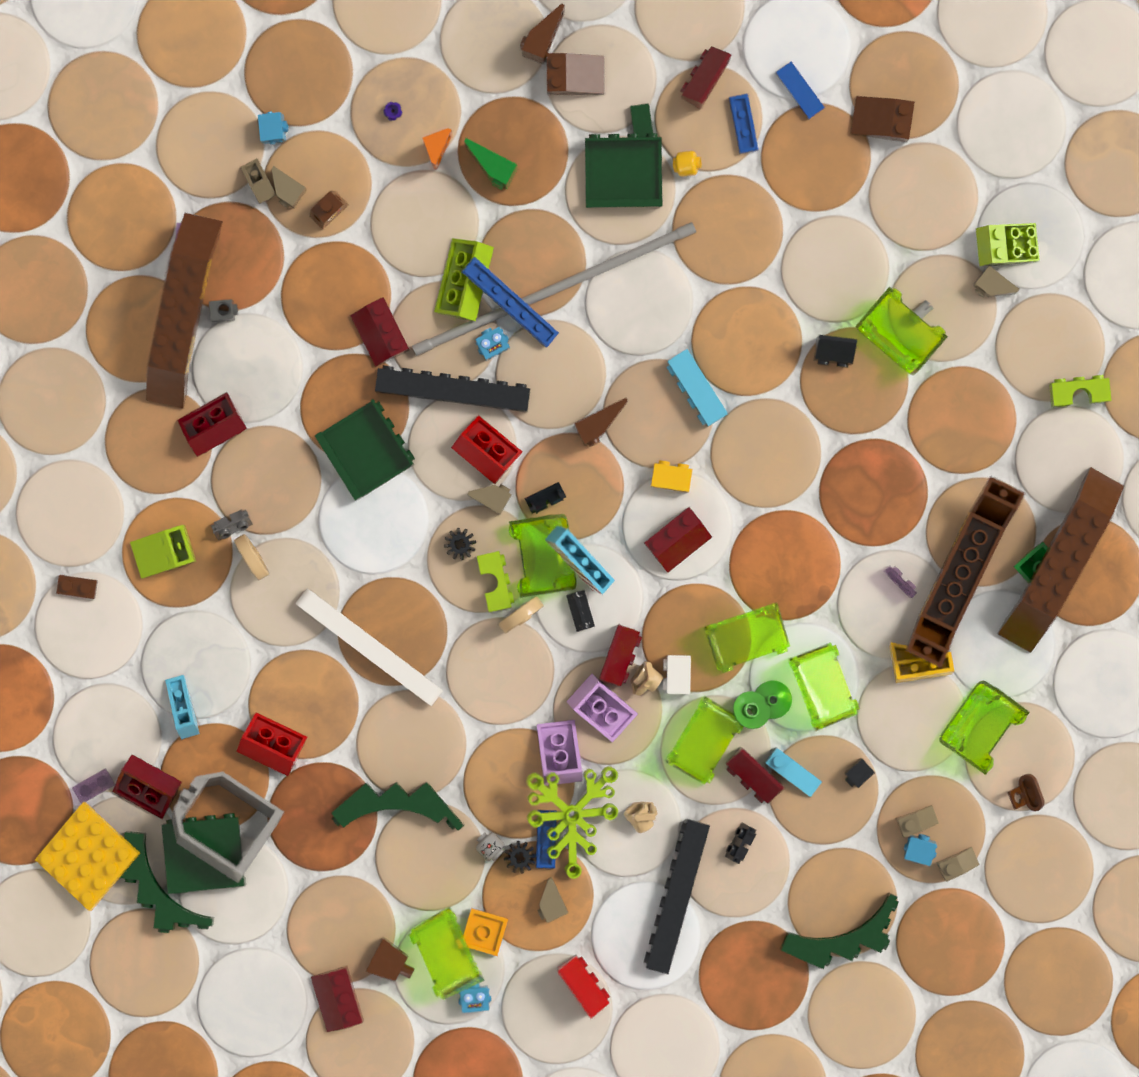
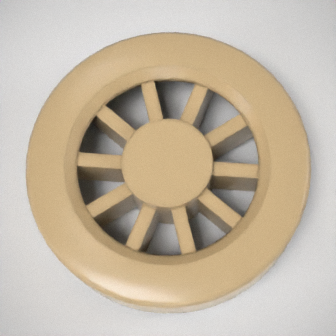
M245 534L234 540L235 545L255 577L261 580L268 576L269 571L262 560L263 558Z
M536 596L502 620L499 626L506 634L516 626H521L532 618L531 615L540 610L544 605Z

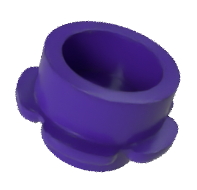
M397 102L387 103L383 110L385 117H388L391 121L400 118L402 115L401 105Z

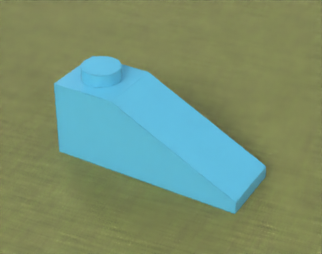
M181 675L165 680L175 727L180 738L184 739L200 734L185 676Z
M775 748L764 762L810 797L822 783V781L778 748Z

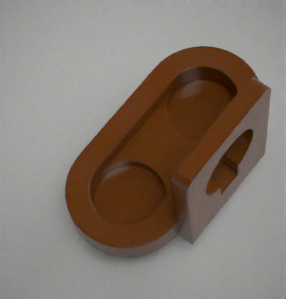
M1032 774L1021 776L1019 786L1008 791L1014 810L1024 805H1027L1031 811H1039L1044 807V797L1037 779ZM1015 793L1020 795L1019 803L1014 798Z

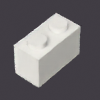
M667 655V659H663V671H667V678H663V690H667V694H690L691 656Z

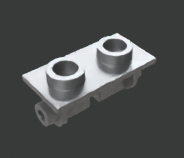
M241 509L230 514L232 520L228 522L227 517L215 521L211 527L218 540L226 539L231 534L244 531L253 525L248 517L247 510L242 511Z

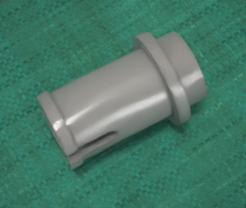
M924 300L918 308L910 311L909 318L915 324L921 323L922 318L933 310V306H929L930 303Z

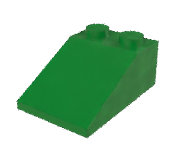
M465 138V147L489 180L492 181V185L500 190L503 188L508 189L518 170L517 164Z

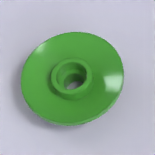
M767 681L762 683L755 691L768 701L770 706L769 719L780 718L789 711L792 704V696L788 687L783 683ZM772 696L777 698L774 704L770 702V697Z
M748 691L736 698L733 705V713L737 722L743 727L758 729L767 723L770 717V706L761 694ZM747 709L752 711V715L747 713Z

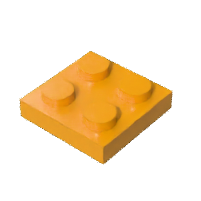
M471 908L461 946L498 956L508 918Z

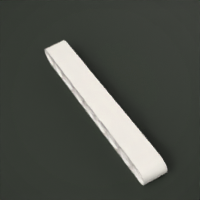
M308 588L295 603L430 706L435 703L443 692L441 688Z

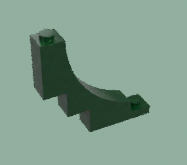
M367 782L331 813L333 815L331 818L338 827L342 825L343 828L361 816L389 809L415 812L430 818L436 823H439L446 817L448 820L445 822L452 830L456 828L459 831L464 826L462 821L428 782L423 784L411 796L406 793L398 782L379 796Z

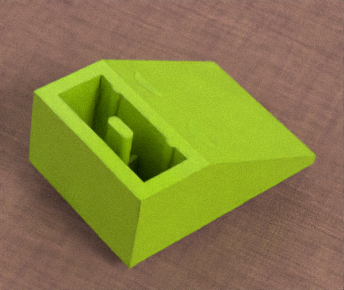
M1036 223L986 225L976 228L979 266L1040 261Z
M185 525L176 526L130 542L141 579L196 562Z

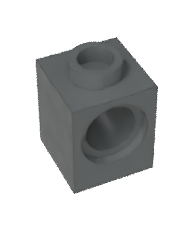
M232 299L209 301L210 320L212 322L235 320V315H238V307ZM221 306H228L229 312L227 315L222 316L219 314Z

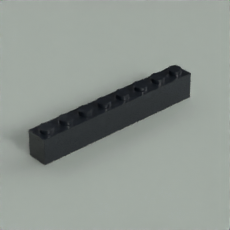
M383 365L382 369L378 368L375 392L521 412H528L531 390L527 388V384L516 383L515 386H509L508 382L497 381L494 384L489 383V379L483 378L471 381L468 376H459L456 379L451 378V374L440 373L439 376H434L432 372L423 370L419 374L413 373V369L408 368L396 371L394 367Z
M688 818L686 822H682L680 833H683L681 841L677 840L675 852H678L676 860L672 859L669 869L672 870L671 878L667 877L664 886L667 889L666 896L661 897L659 907L662 908L661 914L656 915L654 926H657L655 934L651 933L649 944L652 946L650 952L646 951L643 963H646L647 969L669 974L709 832V824Z

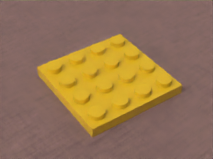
M83 802L37 856L35 861L88 911H92L138 857L140 852L91 806Z

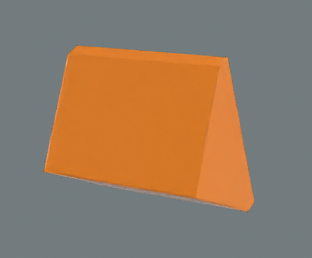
M449 128L423 137L434 169H438L453 136L452 130Z

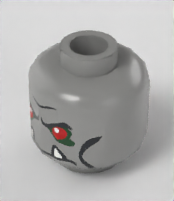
M494 832L488 835L483 833L477 839L479 843L476 846V850L487 861L491 859L495 861L505 851L503 849L504 842Z

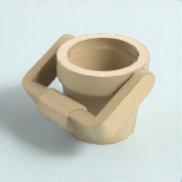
M644 661L631 679L634 695L641 696L646 690L654 692L663 679V676L652 667L650 662Z
M634 802L624 812L625 818L632 824L637 833H644L651 829L654 825L653 820H656L658 814L653 802Z

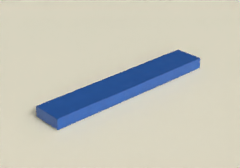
M473 257L461 271L544 347H548L559 334L557 330L477 258Z

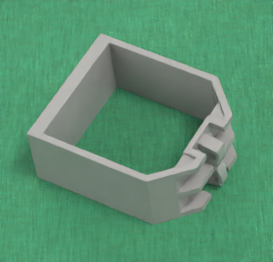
M224 772L196 776L190 784L188 791L184 789L181 792L171 818L177 844L239 883L280 822L284 812ZM220 785L270 818L238 867H235L183 832L181 822L205 787Z

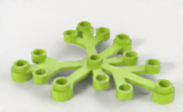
M607 766L602 770L601 777L595 784L596 773L592 769H586L583 773L586 779V794L576 805L569 806L557 796L559 777L556 773L550 772L546 776L549 788L543 784V779L539 774L532 773L527 777V785L532 790H539L543 793V795H538L535 792L530 793L528 801L531 805L553 802L562 810L548 813L532 810L527 815V821L531 826L539 827L544 821L561 820L555 828L552 827L547 830V836L553 841L559 838L560 833L568 825V832L555 846H550L547 849V854L550 858L556 859L562 849L568 844V864L565 866V873L572 879L578 878L582 872L581 867L577 863L576 842L584 848L588 855H594L597 851V847L592 842H588L576 831V823L584 830L587 836L593 837L597 829L594 825L588 824L583 817L604 816L607 820H613L618 815V809L612 803H607L601 808L583 809L592 798H612L615 795V790L611 786L603 787L606 783H613L618 778L617 771L611 766ZM607 771H611L609 776H606ZM592 772V777L587 778L588 773ZM552 776H555L554 781H550ZM533 778H537L535 783H531ZM611 789V793L606 795V791ZM537 796L536 801L532 802V797ZM608 808H611V811L609 813H606V810ZM571 811H574L573 816H569ZM533 815H537L535 820L531 819ZM589 828H593L591 833L587 832ZM556 831L555 836L551 837V832ZM590 846H593L592 851H588ZM552 850H556L554 855H551ZM572 866H575L573 871H569Z

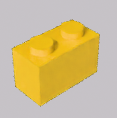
M659 460L658 464L654 463L651 487L689 492L693 469H689L687 464L678 463L676 467L670 466L668 461Z

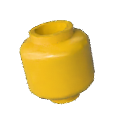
M694 151L678 152L676 157H673L674 172H677L681 177L694 176L698 173V168L702 167L701 157H697Z

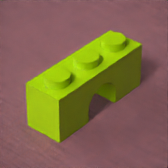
M1104 375L1092 376L1091 380H1085V377H1075L1073 381L1066 382V378L1054 379V383L1049 384L1051 407L1073 405V394L1078 389L1084 390L1088 394L1089 404L1111 401L1109 378H1104Z
M500 551L477 556L480 574H493L498 580L497 588L493 592L485 593L488 611L493 612L512 608L511 604L515 602L513 593L508 592L507 585L510 584L508 573L504 574L503 566H506L504 554L500 555Z

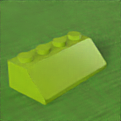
M452 238L434 310L435 313L463 320L476 321L483 291L461 271L473 257L477 258L489 269L494 247L478 241Z

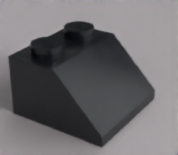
M818 335L816 338L814 361H818L819 365L829 366L830 362L837 363V367L848 368V365H852L854 362L857 339Z

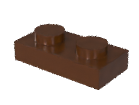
M59 575L56 594L95 599L98 580Z

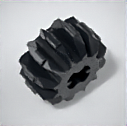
M457 528V535L450 531L449 533L453 538L445 537V540L450 541V544H444V548L451 547L447 554L450 555L454 551L453 559H456L457 555L460 554V559L464 560L463 553L470 558L471 554L468 550L474 552L476 550L474 547H470V544L477 543L476 540L469 541L474 536L473 533L466 537L467 529H464L463 534H460V528ZM463 539V543H466V545L459 550L456 548L455 542Z
M517 841V848L511 843L509 846L513 851L505 850V853L511 856L504 857V861L511 860L507 868L514 865L513 872L516 873L517 867H520V873L523 874L524 866L530 871L531 867L528 863L535 865L536 862L530 858L536 857V853L529 854L534 847L531 846L526 849L527 842H524L523 847H520V841ZM519 852L524 853L523 857L526 859L518 862L515 854L519 855Z

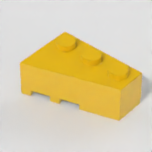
M893 642L889 645L896 683L953 675L954 673L951 652H948L940 668L907 652V645Z

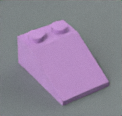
M593 674L567 700V703L576 713L611 742H614L638 715L636 711Z
M575 720L537 724L544 785H549L546 776L550 772L558 775L559 781L557 784L582 781V766ZM552 776L550 781H554L555 776Z

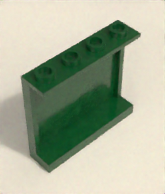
M646 133V137H639V134H627V137L619 138V134H608V138H600V134H589V138H585L586 208L663 206L662 137H658V133Z
M374 399L328 429L314 435L355 501H358L414 466L412 462L415 460L410 450L406 451L402 446L405 443L400 434L396 435L392 430L395 427L389 417H384L382 414L385 411L379 401L375 402Z
M235 813L223 814L224 818L208 815L204 816V820H197V817L185 818V822H181L185 834L235 867L239 866L243 860L239 825L240 816H235ZM172 819L166 820V823L161 825L168 894L246 886V877L244 875L239 883H237L177 844Z

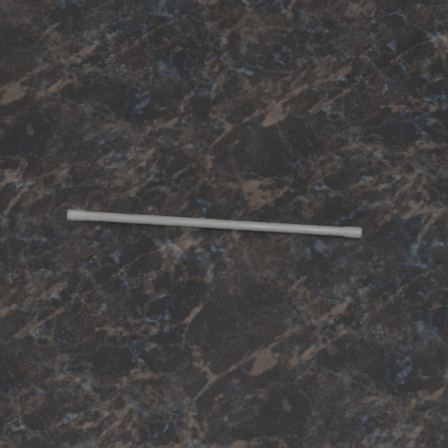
M692 222L673 232L521 299L528 305H531L671 242L696 233V229ZM498 308L476 318V321L464 323L433 338L414 344L412 347L416 356L438 345L508 315V313L502 308Z

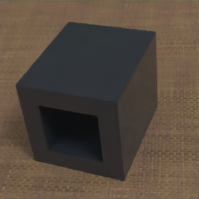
M860 758L844 773L847 776L845 781L851 787L855 785L859 788L875 772Z

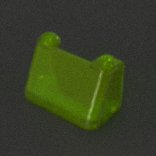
M889 287L857 323L856 328L902 369L914 376L948 336L942 327L938 325L936 327L929 326L902 302V294L899 290Z
M555 514L509 521V534L514 540H519L524 572V578H521L517 584L520 598L576 589V573L545 541L557 526L569 530L567 517L564 514Z
M773 603L703 627L718 671L722 670L723 673L734 670V665L773 652H777V655L788 652L787 648L790 647L778 603Z
M831 642L787 658L789 666L794 671L793 675L797 681L808 715L811 717L810 722L814 731L858 714L857 710H860L857 700L852 699L837 656H839L837 646H832Z
M982 680L975 685L940 735L939 742L986 775L994 764V758L990 753L1011 724L1017 726L1024 723L1030 712L1000 689Z
M703 695L698 708L694 711L684 731L673 746V750L666 757L665 762L703 785L706 782L710 784L715 776L713 771L734 735L736 733L740 734L743 726L737 722L733 712Z
M451 907L440 911L411 929V934H409L413 945L417 944L434 982L432 989L436 997L440 996L442 1000L485 981L463 936L460 925L456 921L458 919Z

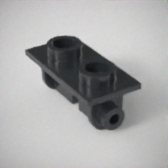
M557 482L524 499L531 513L536 512L538 514V512L548 508L547 504L550 503L552 506L560 501H564L563 499L566 498V495L560 483Z
M585 590L566 595L576 631L595 627Z
M742 822L735 831L732 843L726 849L725 857L738 864L741 861L743 862L749 850L743 846L744 844L751 846L757 835L755 833L757 830Z

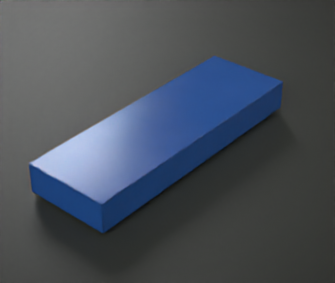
M792 61L776 72V75L808 119L825 108Z
M748 94L729 97L739 154L758 151Z
M538 810L540 813L557 812V810ZM557 820L544 821L541 826L537 827L536 868H555V859L548 856L547 849L550 846H555L556 840L549 839L547 830L552 827L555 828ZM556 831L551 832L550 836H555ZM556 850L551 851V855L556 853Z

